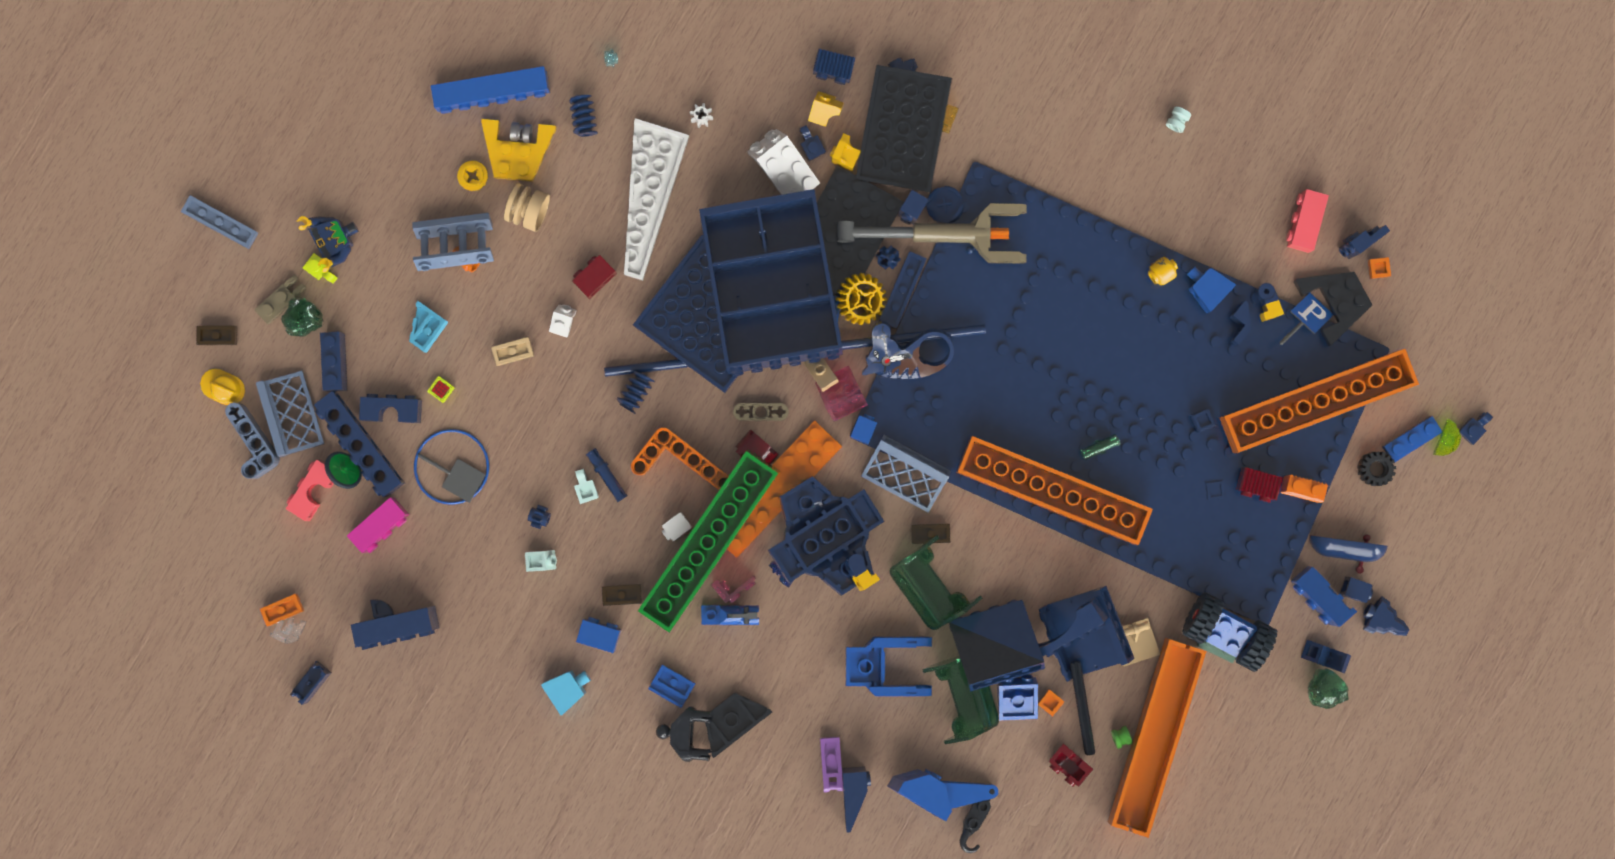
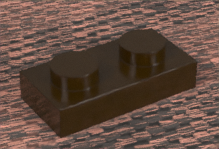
M197 326L196 345H237V326Z
M950 524L911 525L912 544L951 543Z
M641 584L602 586L603 606L642 604Z

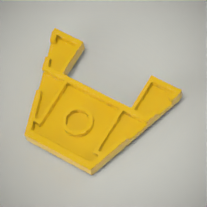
M481 119L494 178L533 182L543 161V156L550 145L552 136L556 132V126L538 124L537 143L532 144L498 140L499 120Z

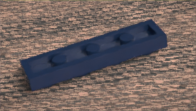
M909 251L879 321H886L890 327L897 329L927 258Z

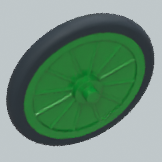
M333 452L325 461V471L328 478L335 485L344 489L356 487L362 477L360 466H356L351 461V455L345 452Z

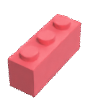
M1308 189L1299 193L1296 200L1298 205L1297 211L1293 213L1291 218L1293 226L1288 231L1286 241H1288L1287 247L1307 253L1314 251L1329 195Z

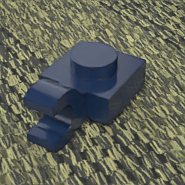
M807 125L801 127L799 131L805 141L800 145L808 160L811 161L825 154L826 150L818 135L812 137Z
M1483 412L1477 420L1470 418L1457 432L1471 445H1474L1487 431L1483 426L1491 421L1493 416L1488 412Z

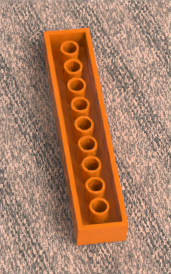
M1401 349L1219 418L1232 452L1239 453L1419 385L1406 349Z
M974 436L970 437L956 473L1134 545H1139L1153 510Z

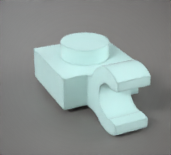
M584 469L575 471L579 484L574 487L580 504L599 498L594 481H587Z

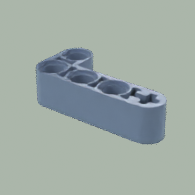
M230 403L225 409V414L253 455V458L242 465L241 473L245 478L258 479L274 469L279 464L280 458L248 408L240 403ZM246 423H249L251 429L246 433L244 426ZM259 438L261 440V446L257 449L255 447V441ZM268 454H270L272 457V461L270 464H267L265 462V458ZM252 465L256 468L254 475H251L249 472V468Z

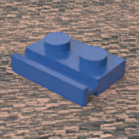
M662 664L648 689L682 708L696 683Z

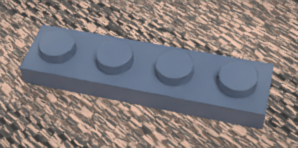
M191 195L181 210L187 216L248 249L251 248L258 235V232Z

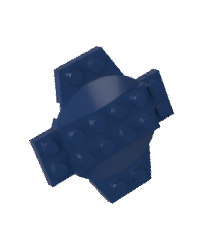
M812 476L779 497L786 523L784 539L769 549L768 552L788 583H791L805 573L810 576L819 577L842 596L856 587L845 567L846 558L854 554L861 555L865 560V566L871 575L874 574L865 545L869 538V531L885 521L865 489L849 499L833 496L826 487Z

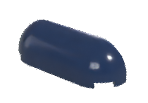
M1309 535V541L1313 549L1325 557L1374 562L1382 558L1388 549L1387 545Z

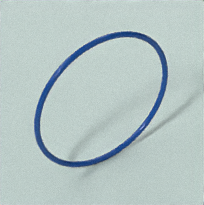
M447 429L432 434L421 444L414 460V474L420 489L429 498L442 504L454 505L466 501L447 502L431 496L421 485L417 475V460L423 446L433 437L446 432L462 433L475 440L485 455L486 476L474 497L482 490L487 481L489 459L484 446L473 435L462 430Z

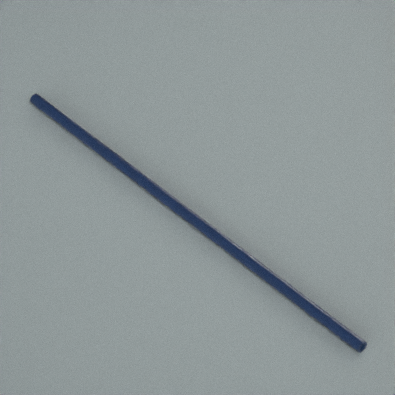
M985 324L941 329L948 333L951 338L986 334ZM923 331L891 336L899 344L909 343ZM930 336L924 339L923 341L944 338L940 336ZM872 337L841 340L843 350L873 347ZM678 359L604 367L605 377L633 374V371L643 373L688 368V366Z

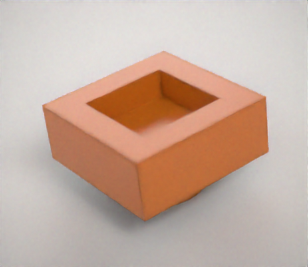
M1389 257L1368 260L1370 279L1391 276Z
M1050 689L1038 701V705L1052 717L1064 703Z

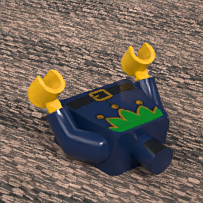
M299 217L296 222L302 221L305 224L299 227L300 230H305L307 226L310 227L308 230L323 257L320 259L318 266L321 264L326 265L322 270L323 272H327L330 266L334 267L345 262L351 252V247L354 245L350 236L359 232L354 222L344 226L342 221L334 217Z

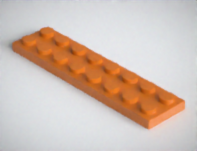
M815 420L772 465L780 472L727 548L736 558L782 511L779 497L810 477H814L842 448Z

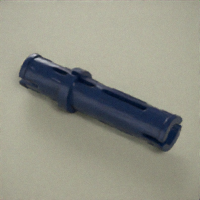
M595 448L588 452L586 456L593 464L594 471L598 472L617 503L628 495L610 471L609 464L602 459L597 449Z

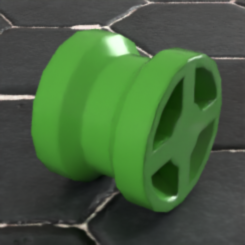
M1126 726L1121 727L1120 730H1111V735L1117 749L1122 748L1125 744H1132V739Z

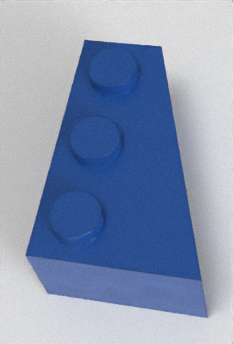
M1307 566L1291 580L1294 584L1293 589L1295 592L1307 599L1305 603L1312 610L1315 609L1320 614L1318 618L1325 625L1341 627L1357 613L1354 608L1350 609L1342 601L1344 599L1342 595H1337L1330 587L1331 584L1314 567Z

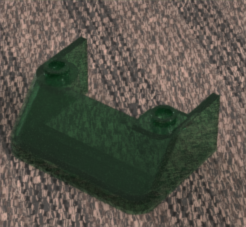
M938 535L916 548L890 568L892 579L926 626L932 630H937L962 616L983 599L980 595L968 601L966 596L960 592L950 594L929 565L934 559V553L929 546L939 539Z
M960 656L922 669L923 673L935 671V675L939 680H948L958 717L953 719L951 725L954 736L944 740L945 744L971 740L998 725L999 716L990 686L970 691Z

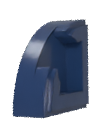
M378 599L370 600L374 619L394 615L388 603Z

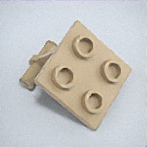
M1148 618L1122 626L1135 658L1130 663L1123 665V667L1160 655Z

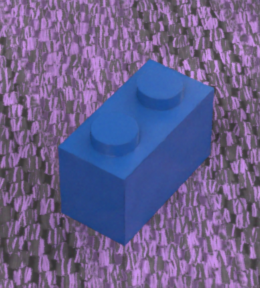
M593 617L583 619L576 642L614 653L621 633L618 625L607 622L606 625L601 624L599 619Z

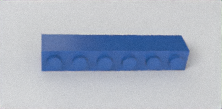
M544 66L431 85L434 108L442 114L450 113L453 109L469 110L471 109L470 106L476 105L478 107H487L489 103L494 102L505 104L508 103V100L512 99L523 101L529 96L540 98L550 93L547 71Z

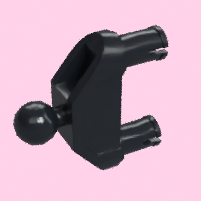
M689 706L671 724V729L666 724L659 725L656 728V735L660 739H667L670 736V745L685 762L693 760L710 761L711 755L709 753H711V749L694 748L693 729L695 721L711 723L712 717L710 715H713L712 711L696 710V708Z

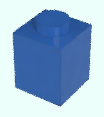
M864 414L863 417L859 415L850 438L868 445L877 425V422L874 421L875 418Z

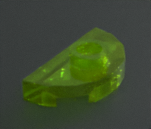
M1450 419L1446 420L1433 455H1449L1456 451L1460 445L1461 434L1456 423Z

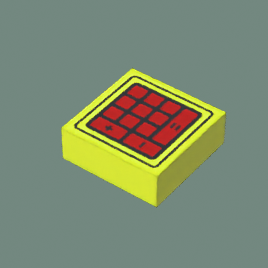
M438 376L427 392L444 403L455 387Z

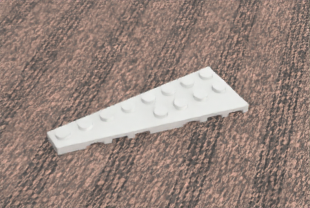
M636 118L634 121L624 275L643 281L689 135Z

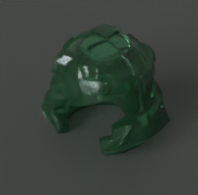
M302 297L291 298L288 301L289 308L282 315L281 320L286 329L285 331L289 335L304 337L310 334L311 331L322 327V322L324 321L322 318L323 314L313 303Z
M1327 668L1315 671L1312 680L1308 684V696L1313 706L1330 709L1337 704L1349 700L1348 686L1341 677Z

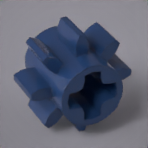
M892 245L888 248L883 246L876 255L878 265L885 270L889 266L891 269H894L901 260L899 258V251L892 247Z
M538 505L537 508H531L527 519L531 522L530 526L541 529L542 526L547 527L551 517V513L547 512V507Z

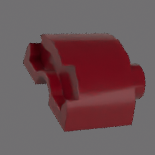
M751 429L735 446L738 448L735 452L741 457L747 450H750L769 464L779 455Z
M1064 743L1049 760L1051 763L1049 767L1057 774L1062 772L1066 776L1064 780L1072 787L1075 785L1079 787L1093 771L1091 766Z

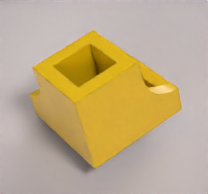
M818 91L813 101L808 121L826 127L831 116L840 115L844 102L837 101L835 96Z
M843 133L838 145L833 147L830 153L832 163L851 172L853 171L860 156V150L851 146L849 135Z

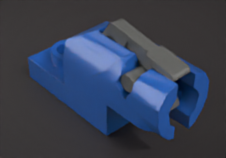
M701 605L702 625H759V617H757L759 605Z

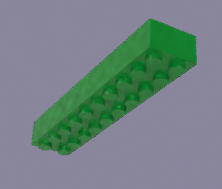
M750 450L744 453L644 600L638 612L670 633L780 472L778 469Z

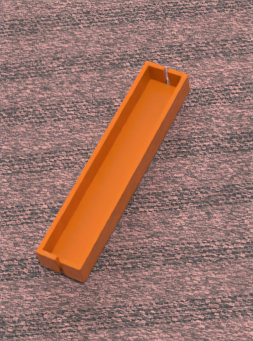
M1168 638L1164 639L1108 818V823L1111 826L1126 831L1130 830L1132 833L1149 838L1207 651Z

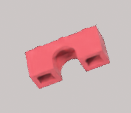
M322 460L313 461L307 469L309 471L308 474L297 485L298 490L287 500L288 506L286 510L304 521H311L320 506L311 496L313 487L320 484L325 488H331L334 484L328 478L325 471V462Z

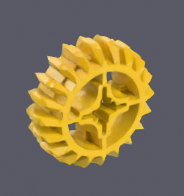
M859 273L858 276L857 274H852V279L849 277L845 278L847 284L840 283L843 289L837 290L840 297L835 298L837 301H840L836 305L837 308L841 309L840 315H845V320H851V323H858L859 325H863L864 322L870 324L871 319L877 320L876 314L881 315L880 308H885L882 301L887 300L886 297H882L886 293L885 290L881 289L883 284L877 283L878 279L876 277L872 278L870 274L865 276L864 273ZM867 284L870 288L862 291L857 286ZM861 307L866 312L855 314L852 310Z

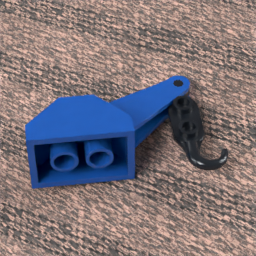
M916 769L892 776L887 787L944 821H947L953 808L972 804L963 821V830L959 843L961 849L966 853H974L980 848L979 844L974 848H969L966 842L973 833L979 830L991 808L990 799L998 795V788L995 785L941 781L942 777L927 769L924 772Z

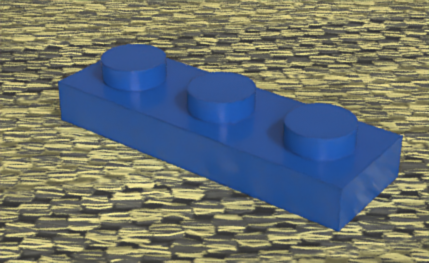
M1430 416L1385 444L1382 448L1387 455L1391 456V460L1397 462L1441 434L1442 430L1433 416Z

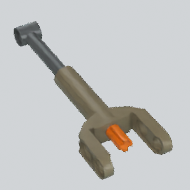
M990 203L970 224L914 223L913 227L855 226L853 221L837 222V242L850 243L854 242V238H912L914 242L971 243L988 263H1026L1027 255L1021 252L988 250L990 248V239H1009V228H990L989 216H1018L1027 213V205Z

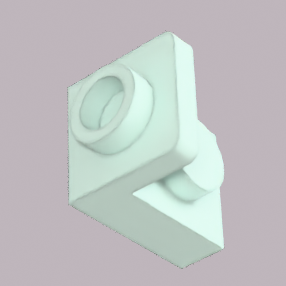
M555 550L525 552L526 572L556 569L557 558Z

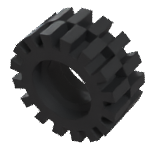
M1370 452L1365 454L1363 459L1359 460L1360 465L1357 466V469H1360V472H1358V475H1361L1360 479L1365 481L1367 485H1386L1389 481L1393 480L1392 476L1396 474L1394 472L1396 466L1393 465L1395 461L1391 460V456L1386 455L1385 452ZM1375 461L1383 465V473L1380 476H1374L1370 471V466Z

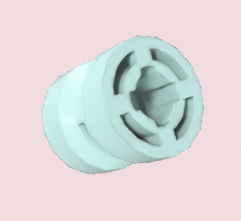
M1174 107L1172 111L1173 116L1167 120L1166 126L1173 131L1183 133L1185 122L1189 121L1191 113L1181 107Z

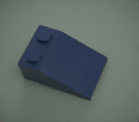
M865 766L842 768L847 833L851 832L868 792L867 786H871L870 772L866 771Z

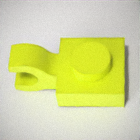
M313 253L302 268L316 279L320 280L323 276L334 284L338 277L330 271L323 272L322 270L326 265L321 264L318 266L322 258Z

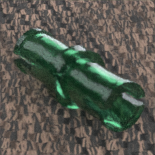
M1116 434L1101 441L1096 440L1095 444L1080 449L1081 455L1085 461L1098 454L1103 455L1107 450L1119 446L1120 440Z

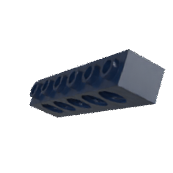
M331 391L314 404L318 417L321 420L325 419L328 423L327 429L331 434L337 435L340 439L338 441L339 445L344 450L347 449L349 451L351 461L356 466L359 465L363 470L361 474L367 481L370 480L374 486L372 488L378 496L388 497L405 484L337 392ZM334 410L339 412V417L336 420H333L331 416ZM346 425H349L351 429L348 435L343 433V428ZM360 440L362 442V448L357 451L354 447V444L356 441ZM369 455L374 459L371 466L366 464V458ZM379 471L385 473L383 481H379L377 478Z

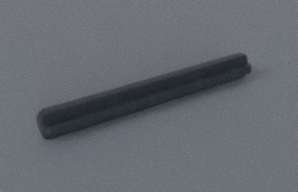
M1080 661L1070 662L1084 753L1090 756L1096 752L1082 665Z

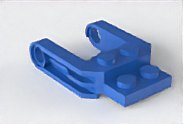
M873 637L864 647H846L845 686H865L874 696H932V685H883L885 681L884 648L932 647V637Z

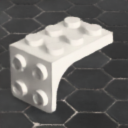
M777 129L767 132L765 138L760 142L753 143L747 152L763 169L781 195L811 190L820 184L788 136Z

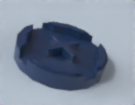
M950 186L938 187L927 198L929 199L926 204L927 212L937 223L955 222L963 213L964 200L956 188Z

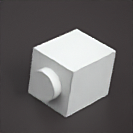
M680 512L662 525L664 528L662 533L667 540L672 539V541H675L693 527L683 513Z

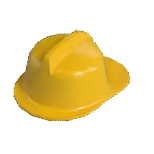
M210 369L201 378L200 385L204 395L221 404L239 403L244 397L245 386L243 382L228 372L220 369Z

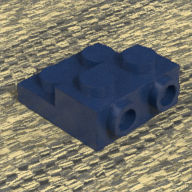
M1377 225L1368 231L1365 230L1361 233L1356 231L1342 240L1344 244L1338 250L1343 257L1353 258L1377 242L1390 230L1386 225L1380 228Z

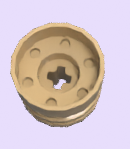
M517 183L508 197L504 220L507 222L513 221L515 225H518L524 218L523 227L537 232L546 216L550 195L536 190L531 197V188L527 186L524 189L523 184Z

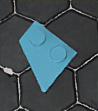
M417 301L416 317L413 318V330L410 334L409 342L427 353L448 324V321Z

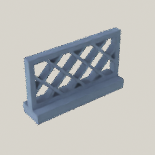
M303 371L267 381L256 382L275 450L279 458L324 444ZM300 376L302 384L298 390L288 385L292 378ZM278 382L284 385L280 394L277 395L271 391L270 384ZM287 387L296 392L291 402L282 398ZM299 394L307 399L304 408L294 404ZM280 399L289 403L284 414L278 411L276 407ZM292 405L302 410L297 420L287 416ZM304 412L312 416L313 420L309 427L299 422ZM285 417L295 422L290 432L282 428ZM297 424L307 428L302 438L292 434ZM310 430L317 433L318 442L309 443L305 441ZM290 436L301 440L297 448L289 450L287 442Z
M883 435L861 477L929 513L943 486L949 479L951 471ZM879 451L886 452L889 460L879 462L877 455ZM901 460L905 463L906 469L896 471L894 462ZM891 463L893 472L883 474L881 465ZM878 466L880 476L873 477L867 473L870 468ZM911 471H921L923 478L913 480ZM908 472L910 481L900 484L898 474ZM895 476L897 485H888L885 478ZM936 479L941 483L938 488L930 489L927 480ZM924 481L927 490L917 493L915 483ZM912 485L914 494H904L902 487ZM929 494L930 502L928 506L920 502L919 496Z

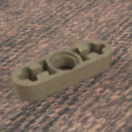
M739 403L734 407L733 414L740 421H783L788 417L789 411L787 406L782 403ZM749 406H754L752 410L753 418H749L750 414H744V417L736 414L740 407H744V410H750ZM768 406H773L772 410H778V407H782V410H785L786 413L782 414L780 418L778 414H772L773 418H768L770 414ZM758 407H764L767 411L766 415L762 418L757 417L755 414Z

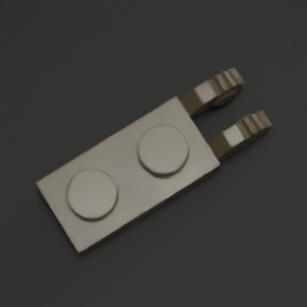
M296 275L289 278L255 309L257 314L267 324H271L306 289V286L301 284L293 292L289 290L298 280Z

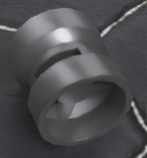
M512 122L510 140H522L524 143H530L533 125H520L519 122Z

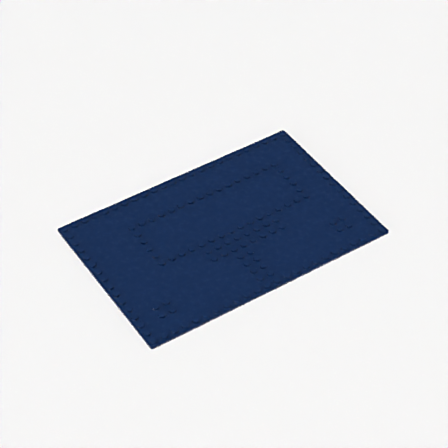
M974 162L960 190L964 200L963 213L952 223L970 224L990 203L1026 204L1027 213L1018 216H989L990 228H1009V239H990L988 251L1021 252L1027 255V262L988 263L978 253L977 249L972 254L966 252L967 247L973 246L971 243H936L895 334L921 332L931 328L948 329L983 324L986 327V334L951 338L954 347L952 360L943 369L930 376L915 379H895L877 374L859 413L862 417L864 414L875 418L874 421L877 422L867 446L876 449L883 435H886L950 470L951 474L947 482L1198 596L1203 594V592H1207L1222 600L1224 608L1255 622L1260 620L1269 625L1323 502L1317 503L1280 493L1281 487L1277 500H1271L1270 503L1260 501V496L1252 495L1251 498L1240 495L1241 491L1236 490L1241 468L1247 467L1279 476L1283 479L1286 475H1293L1301 478L1304 477L1305 479L1308 478V480L1312 479V481L1315 480L1316 482L1327 483L1328 492L1366 405L1239 453L1232 452L1219 417L1387 355L1389 348L1349 329L1328 347L1321 331L1335 324L1329 320L1315 334L1303 324L1283 345H1280V341L1300 323L1290 312L1295 305L1279 298L1284 314L1262 322L1259 315L1264 313L1260 301L1255 297V290L1257 288L1218 270L1215 271L1235 283L1236 286L1211 312L1206 313L1189 291L1194 281L1187 273L1194 266L1202 273L1211 267L978 162ZM1161 257H1166L1169 260L1173 259L1178 266L1176 278L1165 285L1154 284L1148 275L1150 264ZM1247 301L1252 330L1240 345L1234 346L1229 341L1239 330L1240 326L1230 319L1229 316L1240 302ZM945 339L922 341L919 352L924 358L923 360L938 362L947 356L949 344ZM900 343L899 345L905 346L907 343ZM1209 408L1216 426L1197 433L1190 416ZM854 424V426H853V428H852V431H851V433H850V437H851V434H852L853 429H854V427H855V424ZM974 436L1153 509L1139 545L1131 544L956 473L970 437ZM1224 480L1226 499L1207 501L1205 482ZM1220 484L1209 486L1211 497L1222 496Z

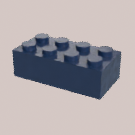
M435 606L351 624L355 648L362 647V650L376 647L379 642H381V646L397 642V638H400V642L416 638L415 634H419V637L434 634V630L440 628Z

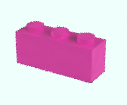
M390 497L351 531L347 537L361 553H371L378 547L377 543L381 539L386 540L393 534L391 530L396 526L398 528L407 521L406 517L409 513L394 497Z

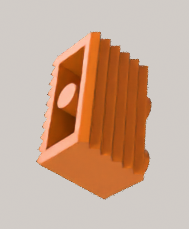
M1286 475L1284 476L1280 493L1321 503L1325 500L1328 485L1327 483L1312 481V479L1308 480V478L1305 479L1304 477Z

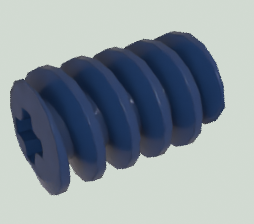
M577 95L569 100V103L572 104L570 110L574 112L571 115V118L574 119L572 125L576 127L573 132L580 137L598 134V131L592 130V128L597 126V124L591 123L592 120L596 119L595 116L590 115V113L595 111V109L589 108L590 105L594 104L593 101L588 100L592 95Z
M633 371L636 378H629L632 385L625 384V388L628 391H621L624 398L617 397V401L620 403L619 405L636 414L633 407L640 408L637 401H644L641 394L648 395L645 388L651 389L652 386L649 381H655L641 372Z

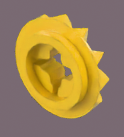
M467 161L458 170V182L466 190H480L486 185L488 179L487 169L478 161ZM477 171L476 176L479 181L475 179L469 181L470 176L466 172L475 173Z

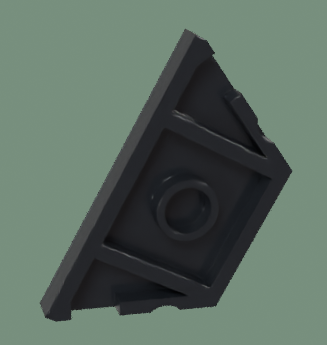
M736 692L730 695L711 710L713 715H710L712 722H705L712 757L715 758L773 711Z

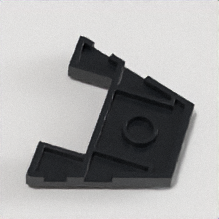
M1355 272L1294 280V284L1301 297L1320 289L1338 323L1321 331L1328 347L1337 341L1373 306Z

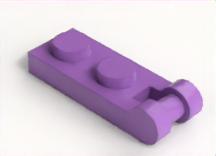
M840 737L820 738L824 792H830V790L843 791ZM829 777H836L837 782H829Z

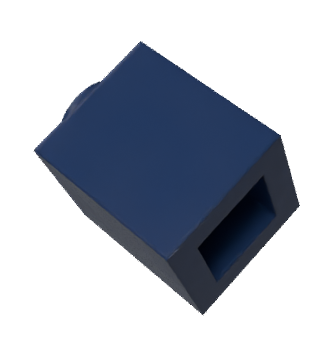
M1345 576L1340 594L1350 599L1367 603L1373 595V585Z

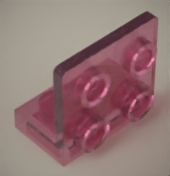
M849 366L834 372L839 382L824 392L815 382L825 407L834 422L868 406Z
M753 575L731 594L729 592L731 588L725 580L720 581L717 579L711 586L725 603L728 601L733 603L741 596L739 593L745 588L747 591L756 584L754 580L757 577Z

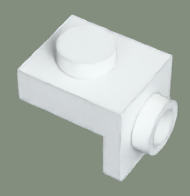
M558 305L553 312L549 332L568 337L573 317L577 310L572 309L568 305Z

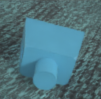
M571 670L544 682L541 686L559 714L563 715L586 693L583 685L591 681L585 671L575 676Z

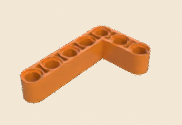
M659 428L631 463V470L634 474L645 475L662 453L668 450L718 490L721 489L719 486L720 480L729 477L667 428ZM663 431L669 434V438L665 442L659 440V434ZM677 443L684 445V451L680 454L674 451V446ZM651 446L657 449V454L654 457H649L647 454V450ZM691 455H698L699 463L697 465L689 463ZM644 462L645 469L643 472L636 471V463ZM708 466H712L715 470L712 477H706L704 474V470Z

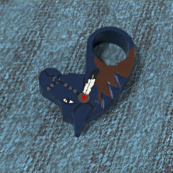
M878 321L872 327L873 347L869 354L866 355L868 365L863 369L862 375L876 373L880 376L895 379H915L930 376L943 369L952 360L954 355L953 341L944 330L931 328L923 331L905 346H900L897 340L891 336V327L888 322ZM930 336L944 338L949 344L947 356L938 362L923 360L924 358L919 352V347L924 339Z

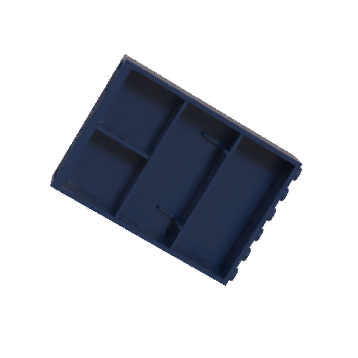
M811 189L699 209L725 366L728 374L741 376L746 371L758 373L762 372L763 368L770 367L771 370L782 368V365L786 364L798 366L803 361L816 363L820 361V358L828 357V360L839 358V355H843L815 190Z

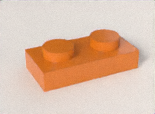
M293 594L261 608L260 612L268 627L304 612V608L298 594Z

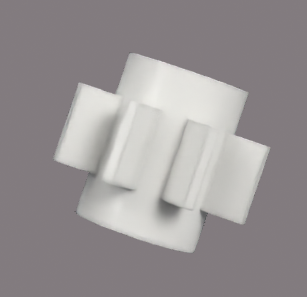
M705 103L700 107L695 104V110L690 111V115L694 116L691 119V123L697 122L698 128L704 124L708 127V120H713V117L708 115L712 112V109H706ZM701 112H704L705 116H703L702 119H699L698 115H700Z

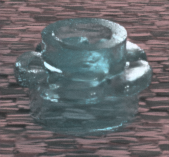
M613 49L604 52L606 67L611 66L614 68L615 64H618V55Z

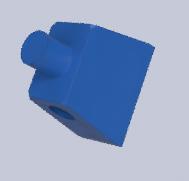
M1194 266L1187 273L1194 281L1189 291L1206 313L1211 312L1236 286L1235 283L1212 268L1202 273Z

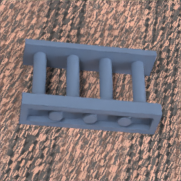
M489 213L412 222L416 238L421 239V256L413 257L417 271L477 263L484 264L494 261L490 247L486 248L485 231L493 230ZM478 232V249L467 250L466 234ZM459 234V251L448 253L447 236ZM440 237V254L429 255L428 238Z

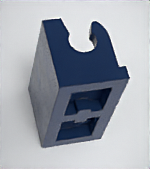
M315 661L290 695L297 697L301 705L308 703L332 672L318 661Z

